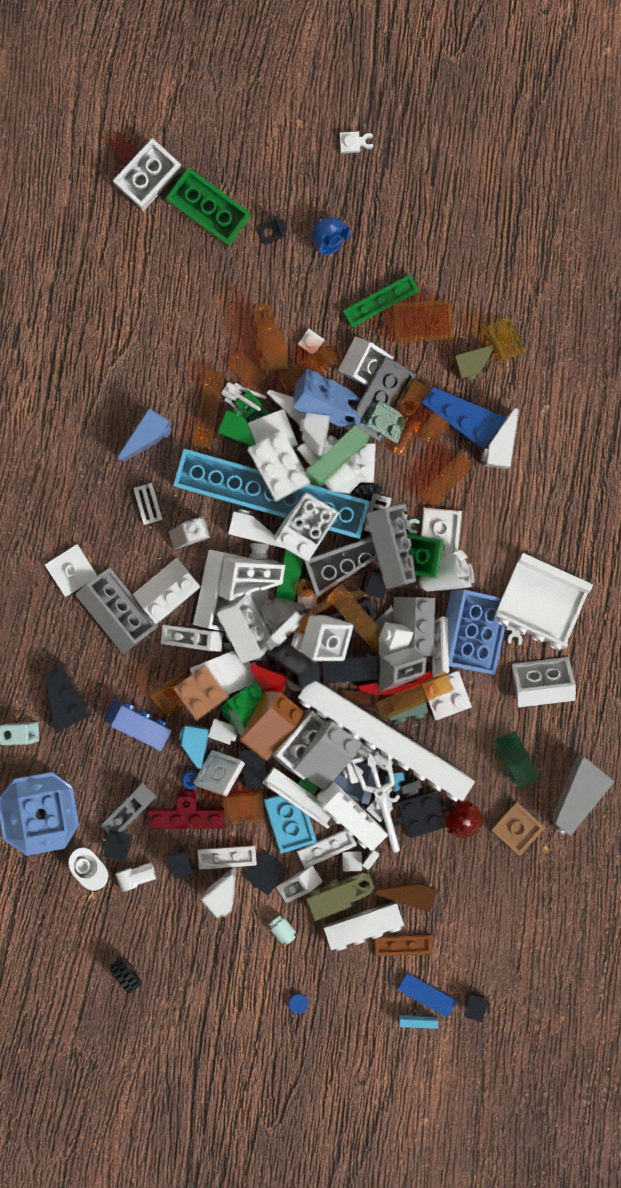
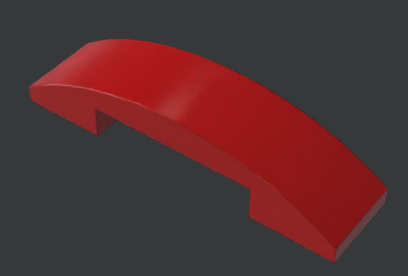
M432 669L425 670L424 675L410 683L382 692L379 691L377 680L358 684V688L363 692L377 695L406 692L428 681L433 676Z

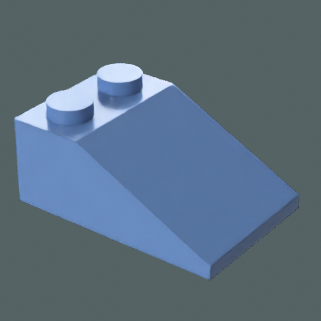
M149 409L118 458L125 462L158 443L163 437L167 438L172 431L170 427L172 424Z

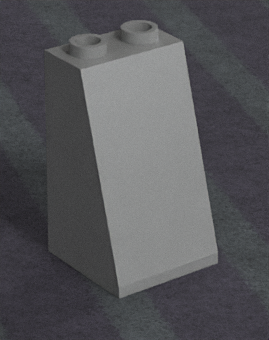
M579 754L576 757L551 817V820L554 822L552 826L563 835L568 833L571 836L615 781Z

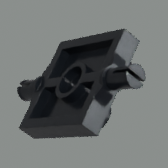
M429 791L398 801L401 817L392 819L393 826L403 824L407 829L409 838L446 828L443 811L454 809L452 801L441 804L437 798L436 791Z

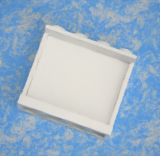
M523 553L517 561L493 618L502 626L507 627L509 625L520 634L525 635L527 633L531 635L535 641L541 643L544 641L549 643L550 647L555 650H564L568 646V639L593 584Z

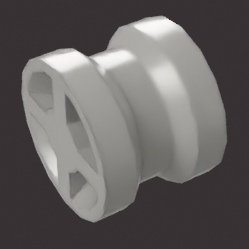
M250 543L251 554L249 559L268 560L266 551L269 548V544Z

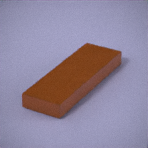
M393 935L375 938V956L432 955V935Z

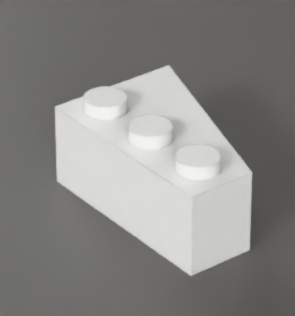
M224 557L218 595L231 601L241 595L246 596L257 590L262 591L281 585L283 583L285 565L275 560Z

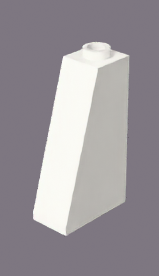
M203 518L181 524L168 531L174 550L211 538L206 521Z

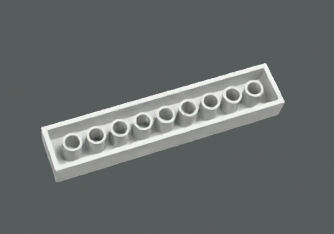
M315 681L303 688L298 695L302 705L307 708L314 707L317 709L316 713L325 719L327 716L333 719L332 722L341 729L346 727L349 729L351 736L358 740L360 737L365 739L367 746L374 750L376 747L382 750V755L388 759L389 757L391 760L395 758L398 760V765L408 771L411 768L414 770L413 773L416 777L423 781L425 778L430 780L432 787L439 791L444 789L447 791V796L456 802L458 799L463 801L475 783L470 776L367 711L359 708L319 681Z

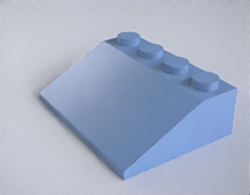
M451 589L446 617H448L449 666L495 675L505 626L498 624L497 620L493 617L502 598L463 589Z

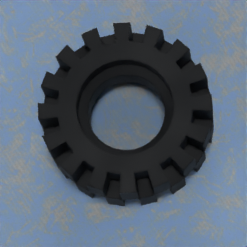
M122 956L110 965L114 978H116V981L128 994L142 985L136 970H134V967L130 965V962Z

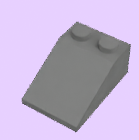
M324 721L293 769L322 790H325L353 759L362 743L333 722Z

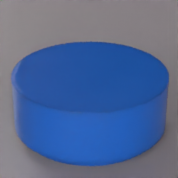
M301 993L292 995L289 1000L291 1011L297 1014L305 1012L308 1007L307 997Z

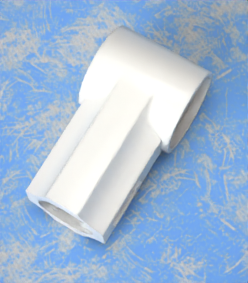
M147 863L133 869L127 868L115 873L121 892L131 890L139 884L156 879L152 863Z

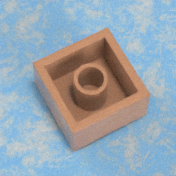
M207 665L174 688L196 720L229 697Z

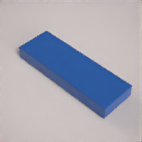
M406 972L397 988L400 992L447 1018L457 1002L456 999Z

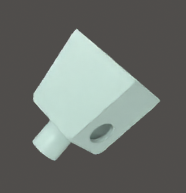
M38 722L0 725V745H25L39 741Z

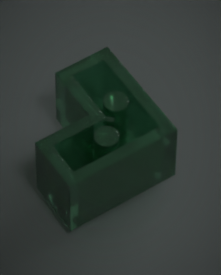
M515 730L494 740L497 746L494 750L499 759H504L502 764L511 783L515 782L520 789L539 779L531 757Z

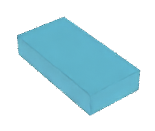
M399 1015L400 1027L438 1029L439 1021L437 1017Z

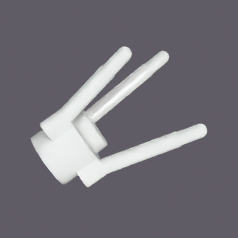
M229 382L221 395L226 397L224 401L229 403L236 411L243 413L232 401H237V399L260 411V407L241 395V391L247 393L250 389L242 387L237 383L232 384ZM250 390L254 396L262 399L267 398L263 394Z

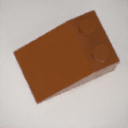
M265 691L239 740L263 760L267 761L296 730L305 713L281 692Z

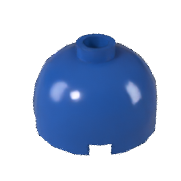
M327 217L316 222L312 232V242L320 254L330 255L342 247L339 244L343 240L347 242L351 231L341 219Z

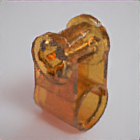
M414 379L399 406L400 413L405 417L412 416L424 401L431 388ZM410 403L412 405L411 409L409 411H406L405 405Z

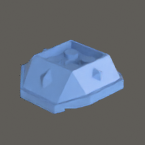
M53 772L15 778L0 795V830L2 840L26 856L64 849L79 826L73 787ZM38 809H43L44 816L41 819H37L35 816Z

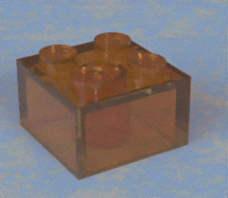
M263 791L228 793L226 797H223L225 821H229V824L241 823V820L249 819V822H260V819L264 818Z

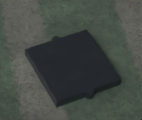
M264 850L256 859L257 865L251 866L243 877L250 881L254 888L260 889L268 896L289 869L281 864L278 858H274Z

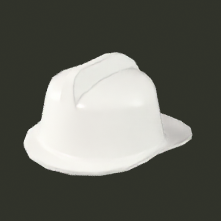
M78 848L73 851L68 862L71 874L86 889L94 891L104 887L108 880V872L104 864L90 849Z

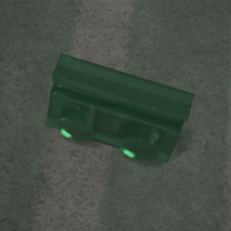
M377 400L375 408L372 409L364 425L397 444L411 419L382 401Z

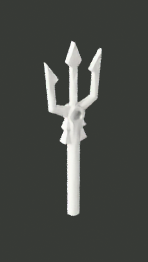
M369 752L367 765L371 767L376 787L366 786L362 776L363 770L354 763L353 766L362 790L374 793L375 801H377L376 809H381L392 851L398 852L400 848L388 808L392 806V803L386 793L395 784L391 759L389 757L385 769L388 770L390 782L381 785L375 766L377 761Z

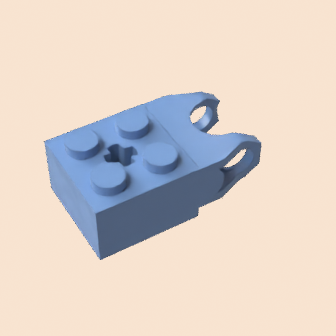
M306 368L295 384L293 408L305 414L309 412L330 416L329 422L338 426L353 428L360 422V417L354 410L355 406H349L348 400L358 402L359 397L336 381ZM345 416H352L356 420L354 422H347Z

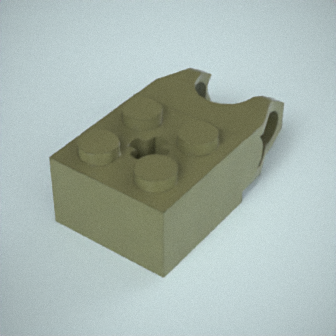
M358 873L339 881L337 878L327 882L326 886L321 888L318 885L311 892L307 893V901L315 921L351 907V902L369 895L374 889L373 881L370 874ZM361 881H368V886L364 888L359 886Z

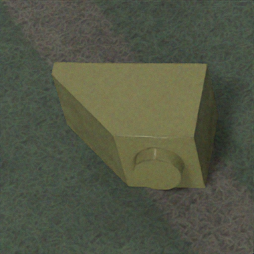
M493 345L454 357L460 380L465 379L467 382L477 379L476 375H479L494 349Z

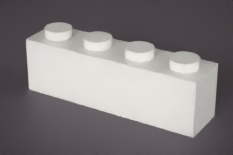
M394 901L325 924L324 930L331 950L340 951L347 948L346 945L354 943V945L365 942L364 939L379 938L387 931H390V933L401 930L404 923L397 902Z

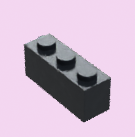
M284 641L278 647L265 652L268 667L301 689L320 679L318 663L312 661L305 654Z
M374 652L363 653V657L356 658L355 654L345 655L344 661H321L323 684L379 679L380 657L375 656Z

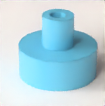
M394 773L395 784L393 789L394 791L401 790L400 783L405 782L404 774ZM389 775L385 777L386 784L390 782Z

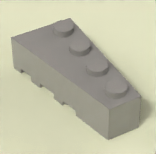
M406 504L366 514L386 589L415 582L413 557L409 555L411 541L406 535V528H409L408 520L404 519V511H407Z

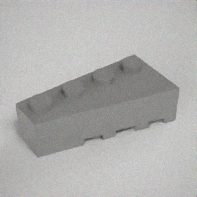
M372 536L311 556L309 561L304 560L317 597L378 558Z

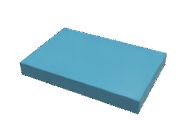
M278 794L264 798L280 854L317 843L310 817Z

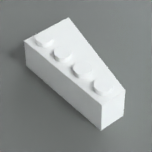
M334 781L325 790H321L316 795V798L319 800L318 806L323 811H328L331 814V818L337 824L341 823L345 827L344 830L351 837L353 835L358 838L357 842L364 849L368 847L373 851L388 836L387 832Z

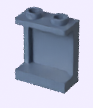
M363 761L354 763L363 770L362 776L366 786L374 787L375 781L371 767L367 765L368 763ZM375 765L378 773L379 766ZM341 771L333 781L352 799L369 805L372 793L362 790L360 782L351 784L347 779L345 780Z

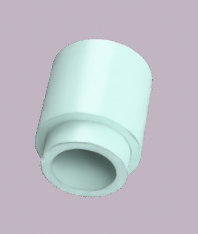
M280 915L269 923L270 931L281 944L284 942L289 944L296 938L294 936L296 933L294 928Z

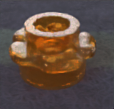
M300 579V582L296 583L295 590H297L298 596L309 597L313 593V584L308 579Z

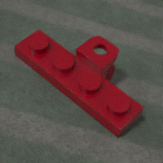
M194 790L179 791L177 808L149 809L148 811L149 829L226 828L225 808H197V795Z

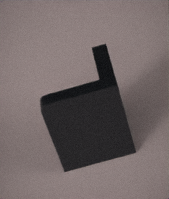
M469 991L464 1017L483 1022L489 1000L487 996Z

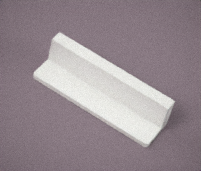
M273 767L262 784L322 826L329 828L327 823L331 818V814L328 811H323L318 806L319 800Z

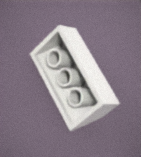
M214 550L208 551L193 625L225 631L217 615L222 606L231 602L218 595L224 557L249 558Z

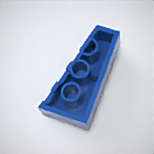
M434 387L421 403V406L480 450L486 447L506 420V417Z

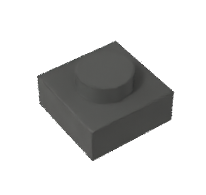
M419 779L400 785L403 794L407 793L408 796L418 793V789L422 788Z

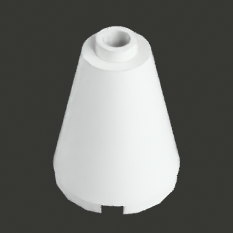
M458 550L439 562L437 578L420 576L418 580L420 587L427 592L472 587L474 572L471 563L467 564L465 560L468 558L463 551Z

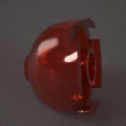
M464 799L458 802L459 806L456 810L455 808L451 809L446 820V827L449 828L447 832L461 839L474 836L482 828L481 811L474 803Z

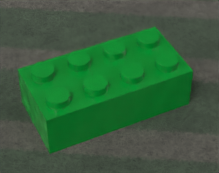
M189 167L166 197L169 205L228 248H230L252 218L249 211Z

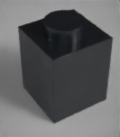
M381 570L372 571L365 593L384 599L387 589L383 582Z
M109 830L108 836L103 837L101 848H105L103 856L126 861L132 834Z

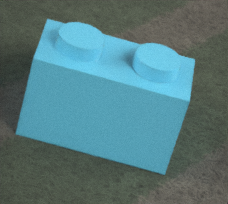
M187 723L185 728L182 727L179 740H182V747L196 767L202 768L210 727Z

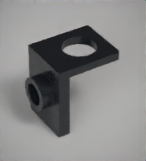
M278 215L274 216V221L257 228L264 245L286 237L285 231L288 230L284 219L280 220ZM266 228H273L275 230L273 238L269 239L264 236Z

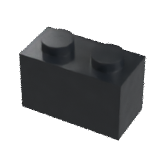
M250 748L240 750V755H237V759L242 760L244 763V774H240L242 785H246L247 789L265 786L262 782L268 775L266 761L257 754H254Z
M180 845L172 848L167 856V860L174 880L193 874L195 868L188 846L183 848Z

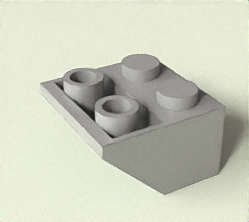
M413 647L381 656L379 691L382 692L410 683L424 675L426 657Z

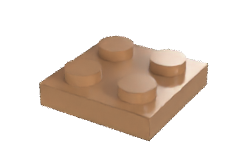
M516 801L492 827L491 831L520 856L545 827Z

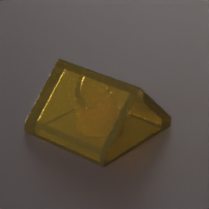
M509 317L485 327L482 331L489 345H493V353L500 365L526 352Z

